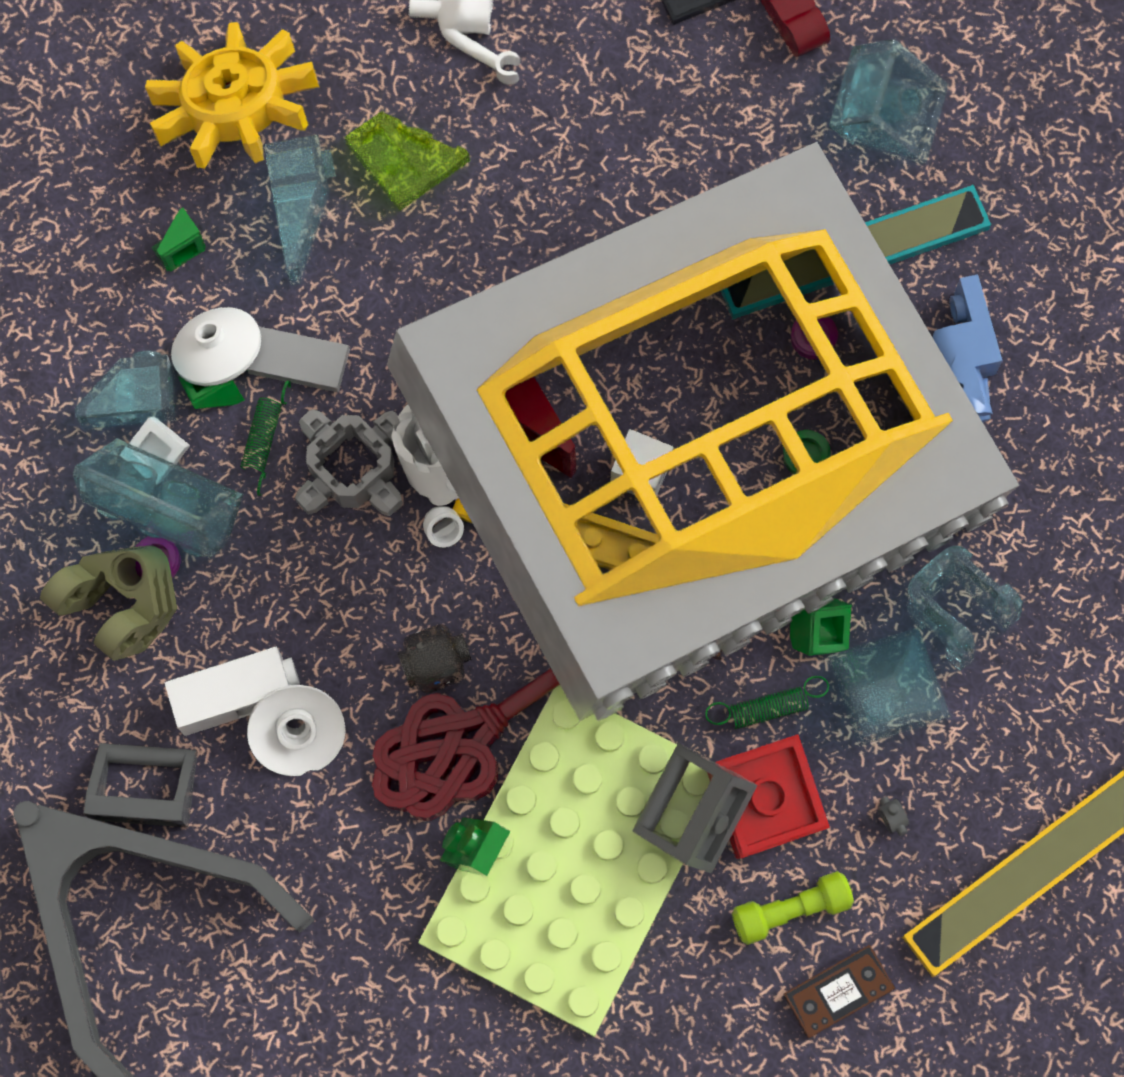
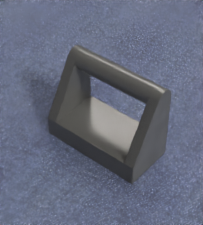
M100 743L86 792L83 814L97 821L189 828L198 751ZM109 763L182 768L174 801L105 796Z
M678 743L632 831L685 865L712 874L758 785ZM691 762L712 774L713 777L681 839L677 843L655 831V828Z

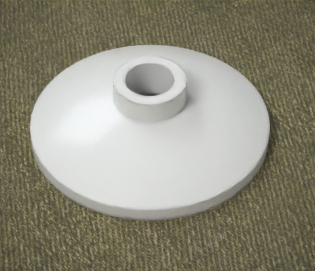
M229 307L208 310L194 317L179 331L172 346V363L178 374L192 384L200 386L223 384L241 375L254 362L261 347V332L254 318L243 310Z
M305 685L285 686L267 694L254 707L247 726L248 743L256 759L269 770L287 776H302L307 771L324 768L337 756L345 739V721L338 704L325 692ZM292 719H302L304 721L303 725L299 728H290L286 725Z

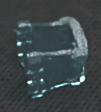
M952 545L940 552L911 579L907 588L909 599L907 613L918 628L920 627L923 630L926 627L946 648L945 657L948 659L947 661L960 672L974 660L975 642L973 634L932 598L952 580H955L1004 632L1011 628L1021 617L1023 601L1008 583L1000 586L971 562L973 554L962 546Z

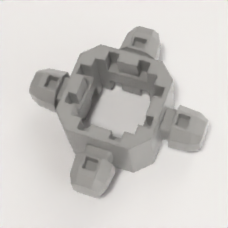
M314 409L308 411L300 419L301 430L311 442L307 446L306 464L311 476L315 480L313 482L307 480L297 491L295 500L307 514L317 513L328 504L327 498L330 496L344 508H359L370 498V504L381 514L387 516L392 515L402 506L403 502L400 492L389 481L394 477V458L392 450L387 444L394 445L391 437L393 427L396 431L400 423L398 415L393 410L385 412L374 420L373 428L359 415H342L332 424L331 420L322 412ZM355 437L358 441L361 440L378 458V466L374 470H369L357 485L352 483L346 487L343 483H339L322 465L325 463L324 458L333 453L345 439L349 441Z

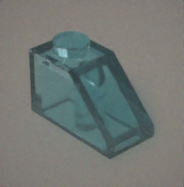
M140 351L133 354L132 358L119 359L75 407L76 419L84 430L144 424L152 416H155L161 422L177 421L174 368L167 354L161 355L156 351Z

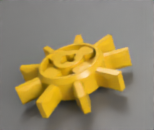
M238 22L228 24L225 37L226 48L214 50L204 56H201L194 48L183 41L176 44L175 47L184 69L187 70L182 81L147 80L145 85L152 106H180L150 122L159 145L162 147L194 130L197 135L189 149L196 167L205 169L220 141L242 140L245 152L254 163L264 160L263 145L258 133L273 121L304 131L308 126L303 106L284 100V95L317 88L319 83L312 62L277 70L295 52L289 32L282 29L259 52L246 48Z

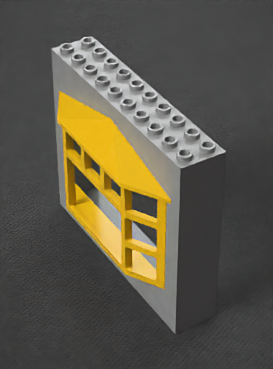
M818 142L397 329L387 362L392 376L579 721L593 714L597 721L605 719L624 707L622 703L632 698L634 693L637 692L640 699H643L661 690L667 685L665 681L674 677L677 671H680L683 677L689 676L708 665V659L717 655L721 649L725 656L730 655L751 642L750 638L760 633L763 629L767 635L792 622L791 617L805 609L809 614L833 601L832 596L845 588L848 593H851L874 579L873 575L886 568L888 572H892L914 559L913 555L924 548L928 552L934 551L953 539L952 535L966 528L967 532L979 528L993 519V514L1009 505L1006 497L1019 486ZM815 249L841 296L811 304L806 302L783 261L807 250ZM767 269L828 376L645 464H639L578 356ZM851 311L878 358L845 367L817 319ZM563 364L586 409L535 441L530 442L507 402L505 392L523 381ZM887 373L914 421L886 431L881 430L855 387L854 382ZM835 391L841 396L865 440L819 463H814L790 423L787 414ZM765 424H770L796 467L797 474L747 497L742 492L718 447ZM595 425L598 427L623 474L567 508L545 471L540 458L581 431ZM702 457L729 503V507L681 531H677L674 529L650 486L649 480L690 460ZM627 491H633L656 531L659 542L603 574L578 531L576 524L582 518Z

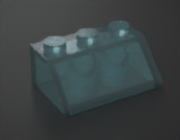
M118 438L77 464L72 474L82 502L97 508L101 515L111 519H122L139 527L140 531L147 536L164 538L180 545L190 555L207 557L209 559L227 544L243 497L242 493Z

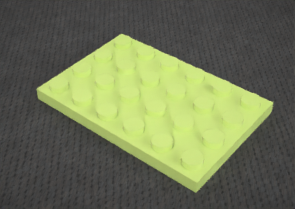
M559 685L553 689L484 818L486 821H493L511 831L489 874L483 876L457 869L418 943L595 1037L683 865L682 862L632 831L677 744L616 713L600 721H597L594 714L579 721L562 687ZM691 762L689 763L655 831L677 843L679 842L710 783L705 770Z

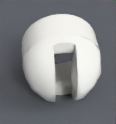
M437 506L425 515L423 521L424 532L433 545L442 548L450 547L462 537L464 532L463 522L457 512L450 507Z

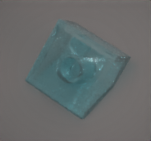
M896 39L853 46L829 127L854 146L926 164L949 84Z

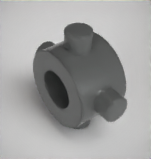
M887 796L879 800L881 806L878 807V812L889 833L892 834L897 831L899 836L905 835L908 832L906 826L909 825V820L902 805L897 799L890 801Z

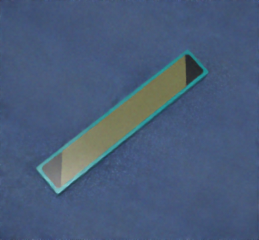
M974 185L865 222L889 265L988 231L991 227L989 218ZM815 249L807 250L783 261L802 295L835 284ZM767 269L721 290L732 320L785 301Z

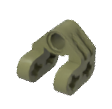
M146 545L109 550L83 556L79 564L64 567L49 579L40 594V600L57 615L64 616L91 608L112 585L126 598H134L137 601L132 608L120 611L107 620L98 631L94 645L113 661L139 654L145 651L159 636L177 610L169 561L164 552L155 546ZM136 561L142 567V578L136 572Z

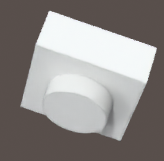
M152 416L146 420L121 455L158 484L168 476L190 445L155 416Z

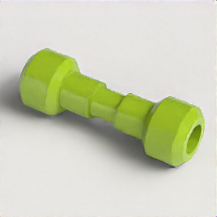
M836 871L819 877L816 887L797 893L798 896L784 901L776 900L762 906L751 901L734 907L732 919L741 942L750 945L764 940L770 929L787 924L788 920L804 914L809 916L825 910L835 915L851 909L854 898L845 875Z

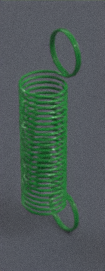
M288 380L285 382L282 390L281 404L269 398H258L259 401L257 402L251 424L252 427L250 428L251 430L243 453L244 456L242 457V465L240 467L245 470L242 466H248L262 472L258 482L257 496L262 495L260 494L262 479H266L267 473L264 470L282 404H287V402H284V395L287 384L291 388V381ZM260 399L271 400V401L276 402L277 404H279V406L276 405V404H274V403H272V402L264 401V400H260ZM264 402H267V403L273 404V405L277 406L279 409H277V408L274 407V406H271V405H268V404H263V403H264ZM263 405L270 406V407H272V408L278 410V412L275 411V410H273V409H271V408L263 407ZM262 408H266V409L272 410V411H274L275 413H277L278 416H277L276 414L270 412V411L263 410ZM261 411L269 412V413L275 415L277 418H275L274 416H272V415H270V414L263 413V412H261ZM260 414H265V415L271 416V417H273L275 420H273V419H271V418H269V417L260 415ZM255 416L268 418V419L274 421V423L271 422V421H268V420H266V419L256 418ZM254 419H256V420H259V419H260V420L267 421V422L273 424L275 427H273L272 425H270V424H268V423L262 422V421H255ZM254 422H256V423L260 422V423L267 424V425L271 426L273 429H271V428H269V427H267V426H265V425H262V424H255ZM253 425H255V426L259 425V426L266 427V428L272 430V432L269 431V430H267V429L261 428V427H254ZM257 428L263 429V430H265V431H268V432L271 433L272 435H270V434H268V433H266V432H264V431L255 430V429H257ZM256 431H259V432L265 433V434L269 435L271 438H269L268 436H265V435H263V434L255 433V432H256ZM255 434L262 435V436H264V437L270 439L271 442H270L269 440L263 438V437L255 436ZM254 437H258V438L264 439V440L268 441V442L270 443V445H269L268 443L262 441V440L255 439ZM253 440H258V441H260V442H263V443L267 444L269 447H267V446L264 445V444H261V443H258V442H254ZM249 442H250V443L260 444V445H262V446H265L267 449H265V448H263V447H261V446H258V445L249 444ZM248 445H249V446H256V447L262 448V449L266 450L268 453H266V452H264V451H262V450H260V449H257V448L248 447ZM247 448H248V449H256V450H259V451L265 453L267 456H265L264 454H262V453H260V452H257V451L247 450ZM246 451L258 453L260 455H263L265 458L253 453H247ZM245 454L258 456V457L264 459V461H262L261 459H258V458H256V457L246 456ZM244 457L257 459L263 462L265 465L252 459H245ZM243 460H246V461L249 460V461H253V462L259 463V464H261L263 467H261V466H259V465H257V464L251 463V462H245V461H243ZM243 463H245V464L249 463V464L256 465V466L262 468V470H260L259 468H256V467H254V466H251V465H244Z
M812 676L805 681L803 687L807 707H805L804 696L800 686H798L799 690L795 687V689L792 688L789 691L786 689V692L783 690V693L780 691V695L777 692V696L774 693V697L771 694V698L768 695V699L765 695V700L761 696L767 719L765 718L762 701L758 697L764 720L761 716L758 700L755 698L761 721L758 717L755 701L752 699L758 722L755 718L751 700H749V703L752 707L754 722L749 703L746 700L751 723L749 722L746 704L743 701L748 719L747 724L744 709L740 702L745 720L743 725L741 710L737 703L742 722L741 728L758 724L759 722L762 723V721L765 722V720L768 721L771 718H780L796 712L799 713V711L802 712V710L805 711V709L808 710L807 695L813 698L825 696L829 690L828 681L821 676ZM813 678L823 679L828 687L823 694L815 696L806 691V683ZM797 692L800 700L801 709H799L798 699L796 695ZM799 692H801V694H802V699H803L804 708H802V702H801V697H800V693H799ZM793 693H795L798 710H796ZM790 694H792L795 711H793ZM787 695L789 696V699H790V704H791V710H792V712L790 711V708H789V703H788ZM784 696L786 697V701H787L789 713L787 712V709H786V704H785ZM781 697L783 698L785 713L783 711ZM774 698H776V701H777L778 710H779V715L777 714V708H776V704H775ZM778 698L780 699L782 714L780 712ZM771 699H773L776 716H774V710ZM768 700H770L773 717H771V711ZM765 701H767L770 718H768ZM715 702L707 707L705 712L706 719L711 724L723 725L731 717L730 707L725 703ZM718 704L726 706L729 710V717L721 723L712 722L707 717L710 707ZM733 704V705H734V709L736 710L737 718H738V723H739L738 729H740V720H739V716H738V711H737L736 705ZM730 705V706H731V710L733 711L734 720H735V725H736V727H734V728H735V730H737V722H736V717H735L734 709H733V706Z

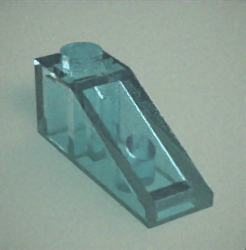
M318 134L264 144L285 267L291 286L301 284L330 194L327 178L336 176L331 149L322 151Z

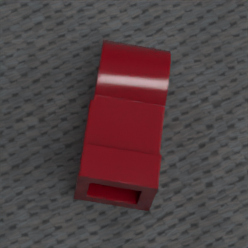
M760 0L794 57H799L830 42V31L821 11L815 6L814 0Z

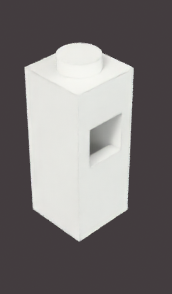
M277 646L164 682L177 728L184 736L249 716L257 703L270 692L285 686L300 685L292 658L283 660Z

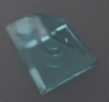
M919 627L827 656L859 747L951 718Z

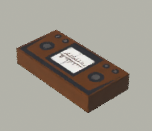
M868 945L787 991L783 996L809 1039L896 988L872 947Z

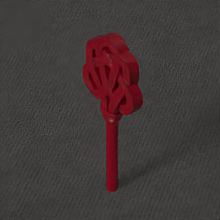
M548 669L498 705L491 703L490 706L487 704L483 705V707L477 706L476 709L464 712L452 697L440 693L422 696L410 707L403 725L388 730L375 742L372 755L377 766L372 781L375 798L389 809L408 811L416 820L430 822L444 815L455 802L477 801L490 794L498 781V762L489 748L496 739L498 740L501 737L505 728L508 727V720L560 685L552 669ZM440 712L446 714V716L426 720L433 713ZM479 729L473 739H465L468 731ZM445 736V739L430 740V741H426V742L420 743L421 740H427V739H433V738H438V737ZM460 758V760L458 761V763L456 764V766L454 767V769L445 781V778L451 771L456 759ZM434 760L425 774L418 772L419 763ZM481 764V772L478 778L468 783ZM391 780L399 783L400 793L391 791Z

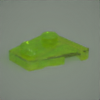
M382 111L344 137L348 148L400 211L470 162L469 153L465 148L457 145L455 149L433 139V134L418 127H407L400 119Z

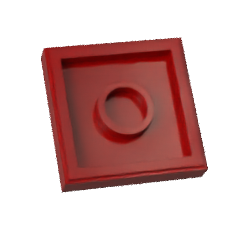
M798 734L716 761V763L758 785L729 839L736 859H741L830 828ZM707 772L709 780L711 781L713 775Z

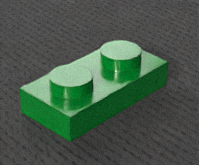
M462 817L460 823H454L448 830L443 840L442 848L445 851L440 861L464 872L487 876L511 831L493 821Z

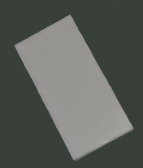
M259 327L261 347L256 359L247 369L249 374L281 381L288 380L291 383L339 393L350 351L349 345Z

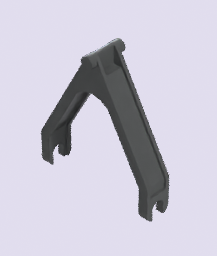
M30 801L20 802L14 808L13 815L18 824L72 1047L77 1056L98 1077L134 1076L101 1043L67 903L71 882L82 866L99 855L119 851L254 887L299 933L315 920L264 868L257 864L34 804Z

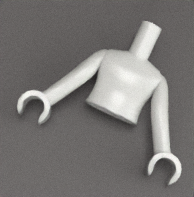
M410 0V17L437 18L442 35L449 43L496 71L497 78L502 83L510 85L518 82V73L502 69L503 66L508 64L520 65V58L515 52L505 51L498 56L465 36V34L469 33L490 34V16L493 0Z

